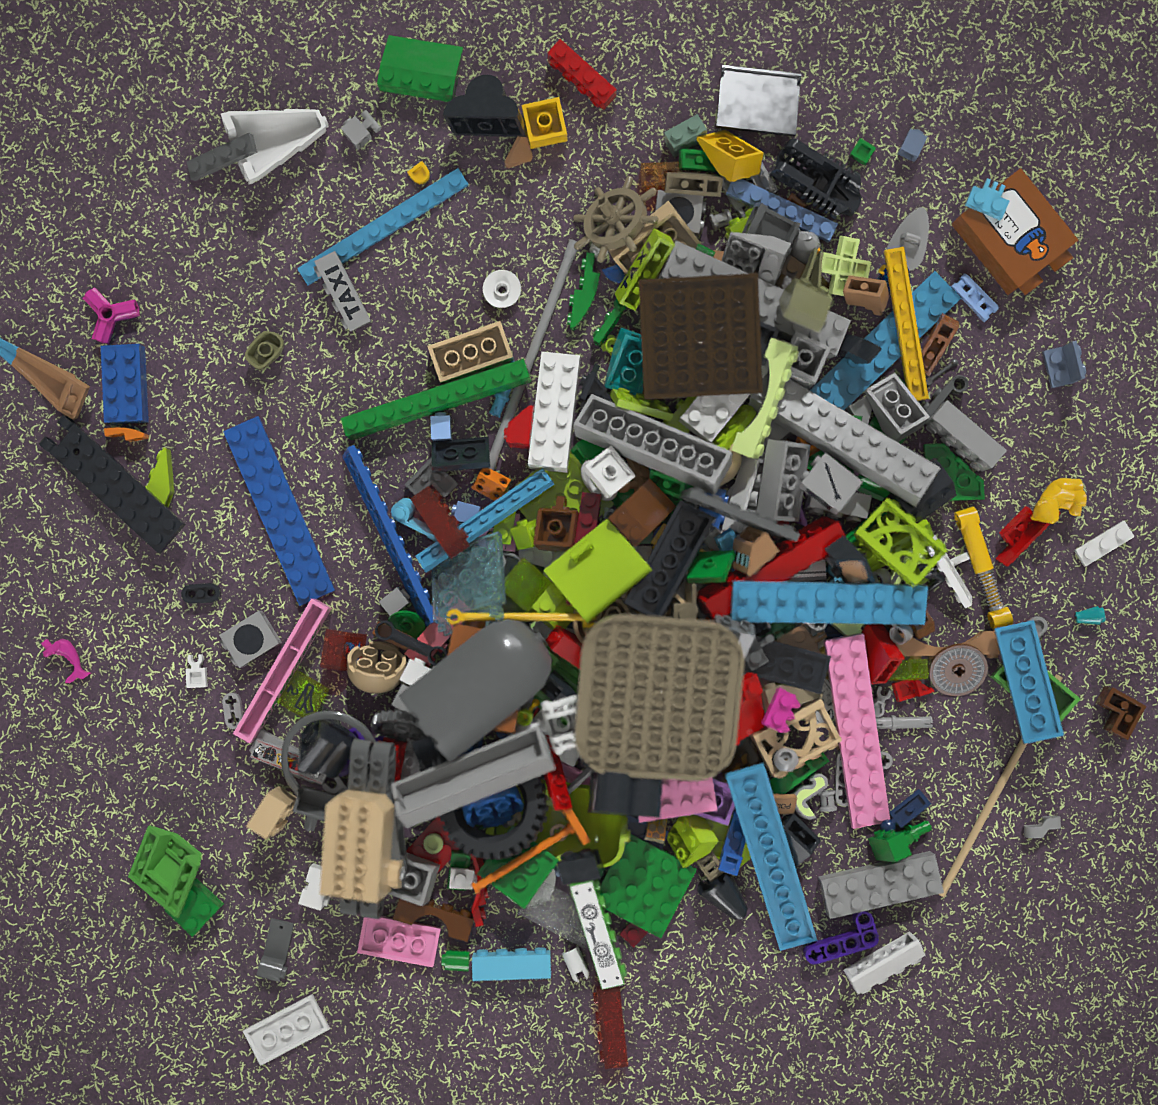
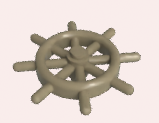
M631 176L626 178L623 188L613 189L606 193H603L599 187L595 188L594 192L598 198L591 204L586 215L576 214L573 217L575 222H584L583 227L586 236L574 244V248L580 250L589 242H592L596 247L600 248L597 256V261L600 263L604 261L608 250L618 249L627 245L631 252L636 251L637 247L633 240L641 232L644 224H656L659 221L657 216H647L645 202L656 195L657 189L651 188L639 196L630 189L633 183V177ZM626 201H631L629 205L624 207ZM635 210L634 215H628L629 213ZM596 223H602L600 226L595 228ZM607 230V232H606V234H605V237H600V236H599L600 234H602L603 232H605V231ZM618 230L619 234L614 235V232Z

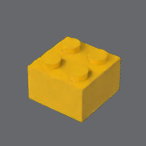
M559 97L522 105L523 118L531 149L567 141V131Z

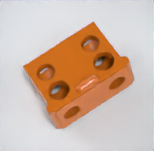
M482 468L471 488L496 501L506 494L511 479L490 468Z

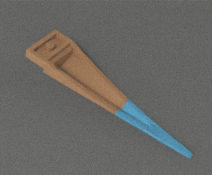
M0 338V356L22 374L58 411L73 420L77 419L90 386L77 379L76 375Z

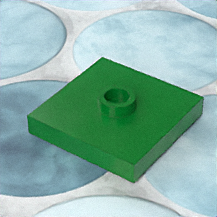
M734 550L699 552L687 575L688 583L725 582L736 556Z

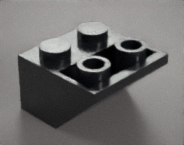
M795 814L783 816L781 822L796 868L813 853L822 840Z

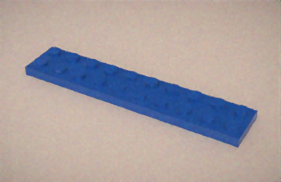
M257 416L223 431L299 606L310 602L311 598L317 599L335 591L260 417Z
M355 445L347 447L342 457L400 579L410 595L411 602L417 614L423 618L425 627L438 620V612L434 606H431L428 600L430 596L420 583V574L413 569V560L410 554H406L403 548L405 546L404 541L395 531L396 524L387 514L388 508L386 503L380 500L379 489L370 479L371 472L362 462L363 456L361 451L356 449Z

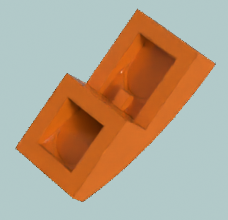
M120 427L104 428V434L109 438L125 436V440L129 442L149 439V435L134 429Z

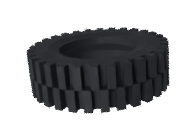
M541 776L517 784L524 798V811L519 823L505 834L489 835L480 831L476 826L468 825L463 806L439 815L440 821L445 823L442 828L445 832L449 833L447 837L450 841L456 842L454 844L456 847L463 849V852L472 854L474 857L497 860L522 853L521 850L528 849L531 846L530 843L538 839V832L542 833L544 829L542 824L547 821L545 812L549 811V806L546 805V800H549L548 794H545L544 791L546 786L541 782Z

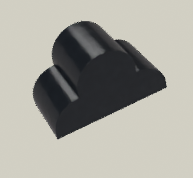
M481 75L474 78L467 86L465 95L453 98L444 109L443 116L453 135L527 137L526 124L516 102L507 96L501 81L493 75Z
M322 705L317 712L330 710ZM321 719L308 723L300 734L297 768L310 775H316L320 772L327 777L336 778L350 761L352 743L354 739L358 738L342 726L339 720Z
M597 771L591 772L587 812L660 818L663 779L629 777L628 773L604 771L603 774Z

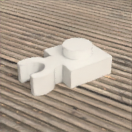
M203 654L198 655L199 660L197 662H194L193 655H188V663L191 665V668L186 669L187 688L208 687L207 667L201 668V664L204 661Z

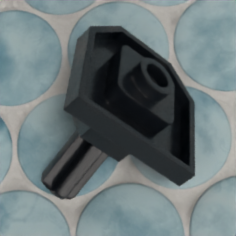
M594 364L592 371L587 376L583 375L579 383L582 386L580 390L582 393L578 402L582 403L587 396L590 397L593 394L614 403L606 392L607 388L596 377L600 365Z

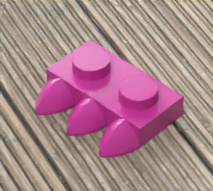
M777 687L762 720V724L780 733L790 732L786 721L795 719L791 708L801 707L796 698L797 696L781 687Z

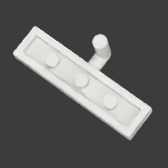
M926 546L930 556H934V550ZM966 552L950 559L946 553L936 563L937 568L940 572H944L946 583L950 588L953 587L958 603L962 602L965 608L972 606V595L954 567L969 560L970 557Z

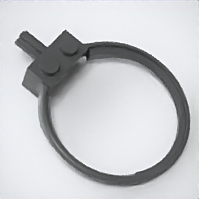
M321 711L307 715L292 726L283 742L281 752L282 771L287 784L297 797L292 812L307 816L303 828L308 832L310 830L315 831L318 819L325 821L326 805L337 795L304 785L300 787L291 774L288 765L289 745L295 734L302 727L321 719H334L345 722L357 729L365 740L376 742L366 726L345 713Z

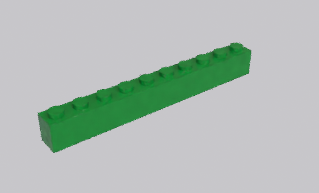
M521 359L343 417L341 422L345 436L352 441L531 383L532 380L525 360Z

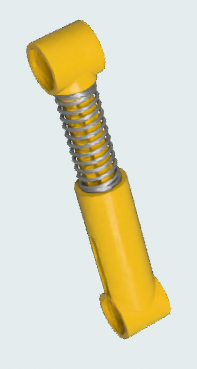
M972 506L955 512L954 518L955 521H958L956 524L959 530H961L974 572L979 574V580L982 581L980 583L983 584L982 587L985 590L983 593H986V600L988 599L987 603H989L990 611L987 613L991 628L994 630L995 628L1013 625L1012 614L1008 607H1004L998 592L999 589H996L998 586H995L997 583L993 579L994 576H992L994 573H991L994 567L979 525L980 518L976 508Z

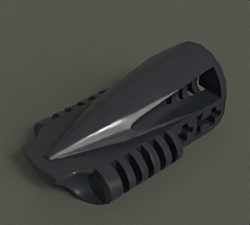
M790 139L778 153L768 171V175L800 192L801 199L807 197V203L813 200L812 206L815 207L819 204L817 209L821 211L824 208L823 213L827 214L830 211L829 216L836 219L841 214L852 217L859 208L862 199L860 194L861 177L859 173L855 170L851 172L849 166L845 169L846 165L844 163H841L839 166L840 161L836 159L833 162L834 157L830 156L827 158L828 153L826 152L822 155L797 139Z

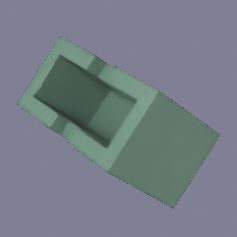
M698 114L664 132L665 144L675 158L679 155L680 149H688L698 145L697 136L707 134V128Z

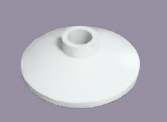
M494 271L484 281V297L494 307H510L520 297L521 285L519 279L510 271ZM504 287L506 289L505 293H499V288Z

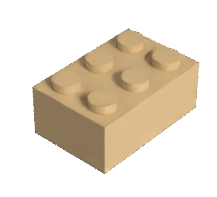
M281 786L274 788L266 794L246 827L265 839L270 836L274 837L276 833L278 834L288 822L286 817L294 813L292 811L297 797Z

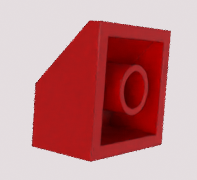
M533 405L525 408L508 422V428H504V439H506L510 447L530 449L535 410Z

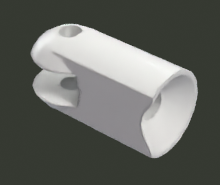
M579 946L566 953L563 952L562 956L573 980L580 983L577 973L583 971L585 978L588 979L589 970Z

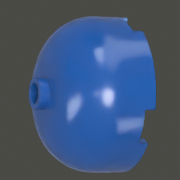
M514 785L464 805L463 811L468 825L474 827L476 824L483 825V828H490L511 821L513 819L512 815L516 812H522L524 804L519 789Z

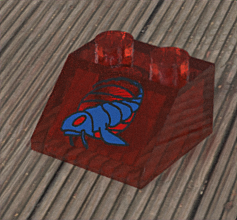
M326 629L320 667L347 671L349 652L356 646L359 648L366 646L367 634Z

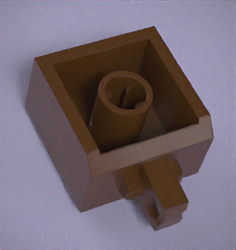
M557 496L556 505L552 506V509L539 508L533 542L538 550L567 552L574 546L579 512L577 510H570L567 507V498L565 496Z

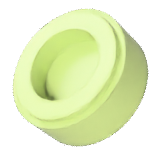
M436 833L429 834L424 840V848L431 854L440 852L444 845L443 838Z

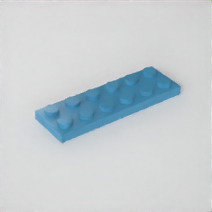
M1034 620L995 628L994 632L1023 744L1064 736Z

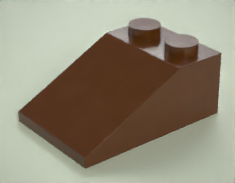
M649 478L607 518L632 546L636 547L676 506Z

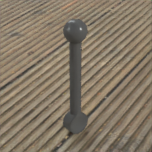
M952 359L949 365L931 378H927V386L931 385L933 380L952 366H957L958 360Z

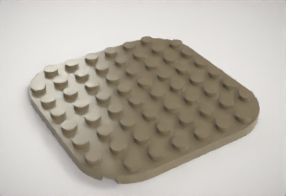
M618 614L606 617L596 623L586 635L581 651L575 743L582 759L589 767L602 774L604 771L628 773L629 777L687 781L706 780L717 775L716 773L721 771L731 761L737 741L744 654L736 636L725 626L708 620Z

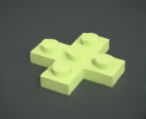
M840 236L836 255L823 253L822 272L832 274L829 286L830 294L844 296L843 289L849 275L868 278L871 262L856 259L860 239Z

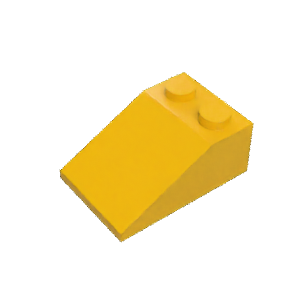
M726 130L697 136V141L717 172L724 176L726 180L735 182L738 179L750 178L760 174L764 152Z

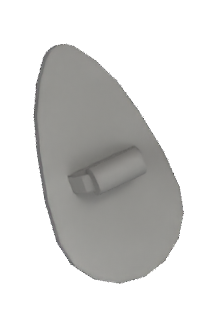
M920 207L911 212L900 224L887 246V250L904 247L908 271L917 268L925 255L929 234V218L925 208Z

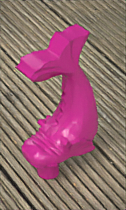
M46 639L41 643L46 649L43 652L44 657H49L53 654L61 655L74 665V671L66 679L65 683H71L77 678L84 679L91 674L81 668L78 653L68 640L60 639L51 644Z

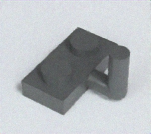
M767 635L758 641L754 637L745 657L752 671L769 662L762 647L774 641L773 635Z

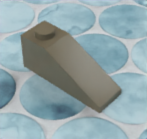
M666 172L664 192L721 197L723 177L718 174Z
M775 682L763 685L764 689H762L763 692L761 693L765 713L777 687H781L797 696L796 698L800 704L823 697L822 693L818 694L785 685H775Z

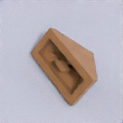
M517 136L504 161L505 167L511 168L532 160L533 155L527 137Z

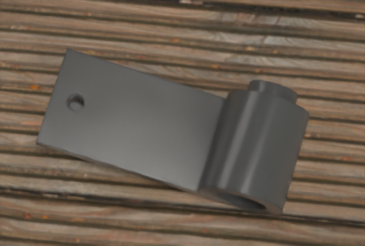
M271 919L264 954L257 970V977L277 982L286 978L288 967H285L294 923Z

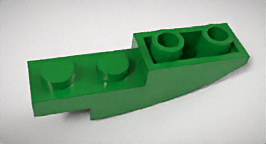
M587 252L586 258H582L581 269L585 270L584 277H580L579 288H582V290L575 289L574 295L570 294L569 306H573L572 314L568 313L567 325H570V330L572 331L581 324L587 315L597 292L600 273L593 272L595 253Z
M821 752L822 755L813 760L810 758L804 762L805 765L788 772L786 776L772 778L769 781L772 793H789L801 782L826 765L829 759Z

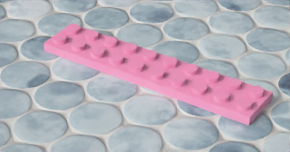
M859 633L824 640L826 655L831 656L828 674L836 728L842 739L839 742L851 827L856 829L881 824L884 820L890 819L864 634Z

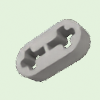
M231 692L223 697L222 704L227 727L236 729L243 717V709L240 696L237 693ZM230 696H232L233 699L237 700V702L233 704L234 710H232L231 704L227 703V700L230 699ZM232 712L235 713L236 718H239L236 726H234V723H230V719L233 718Z

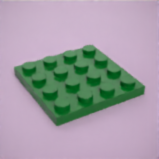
M630 833V840L625 842L621 859L609 867L600 885V896H604L606 902L604 909L662 938L697 868L692 865L683 868L677 857Z

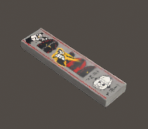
M258 738L250 757L282 769V747ZM288 750V765L292 774L320 785L324 784L325 775L320 772L316 775H310L297 768L298 754Z

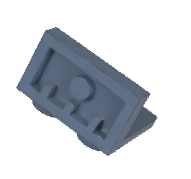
M1072 341L1063 347L1042 352L1051 388L1073 384L1085 378L1086 368L1082 364L1080 357L1082 352L1080 346L1077 345V341Z

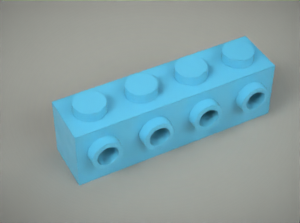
M543 947L535 948V951H527L526 948H518L515 951L509 952L507 949H497L496 952H488L486 949L477 950L472 955L473 981L551 978V952Z

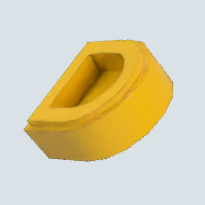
M423 161L407 172L416 184H425L430 178V172Z

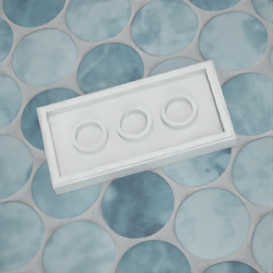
M313 994L244 1029L243 1033L261 1066L328 1031L330 1027Z

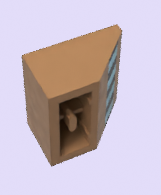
M748 526L734 538L732 550H734L736 556L731 568L751 576L757 573L763 564L771 561L779 550L767 533Z

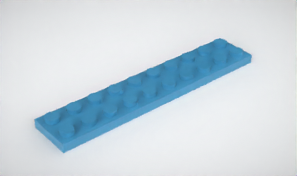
M936 271L912 292L919 338L938 321L942 313L945 314L961 299ZM894 311L864 338L882 348L870 364H855L851 359L843 358L810 391L843 411L901 356Z
M732 581L730 618L739 622L925 625L928 586L917 584L912 588L908 584Z
M764 763L725 774L780 951L817 941Z

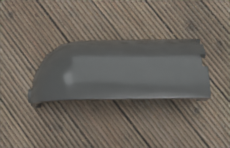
M506 619L493 622L478 631L403 691L399 697L409 713L418 719L419 723L417 724L424 733L432 737L435 746L452 762L525 704L544 686L550 674L552 662L549 651L544 645L546 640L540 632L535 633L522 621Z

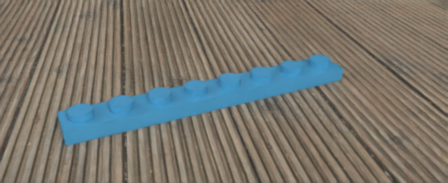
M543 468L415 557L427 573L553 486V481Z

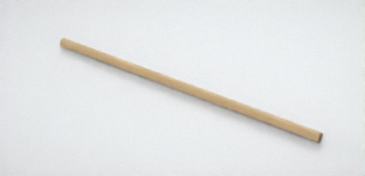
M1057 674L1055 675V678L1061 682L1063 678ZM1022 738L942 884L944 893L939 894L940 896L945 897L1021 757L1027 745L1023 744Z

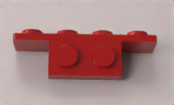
M1025 506L999 532L1008 546L995 559L1008 567L1050 524L1032 520L1033 511Z
M546 734L545 737L555 770L543 774L548 795L552 799L555 811L570 810L572 803L560 755L555 754L549 735Z

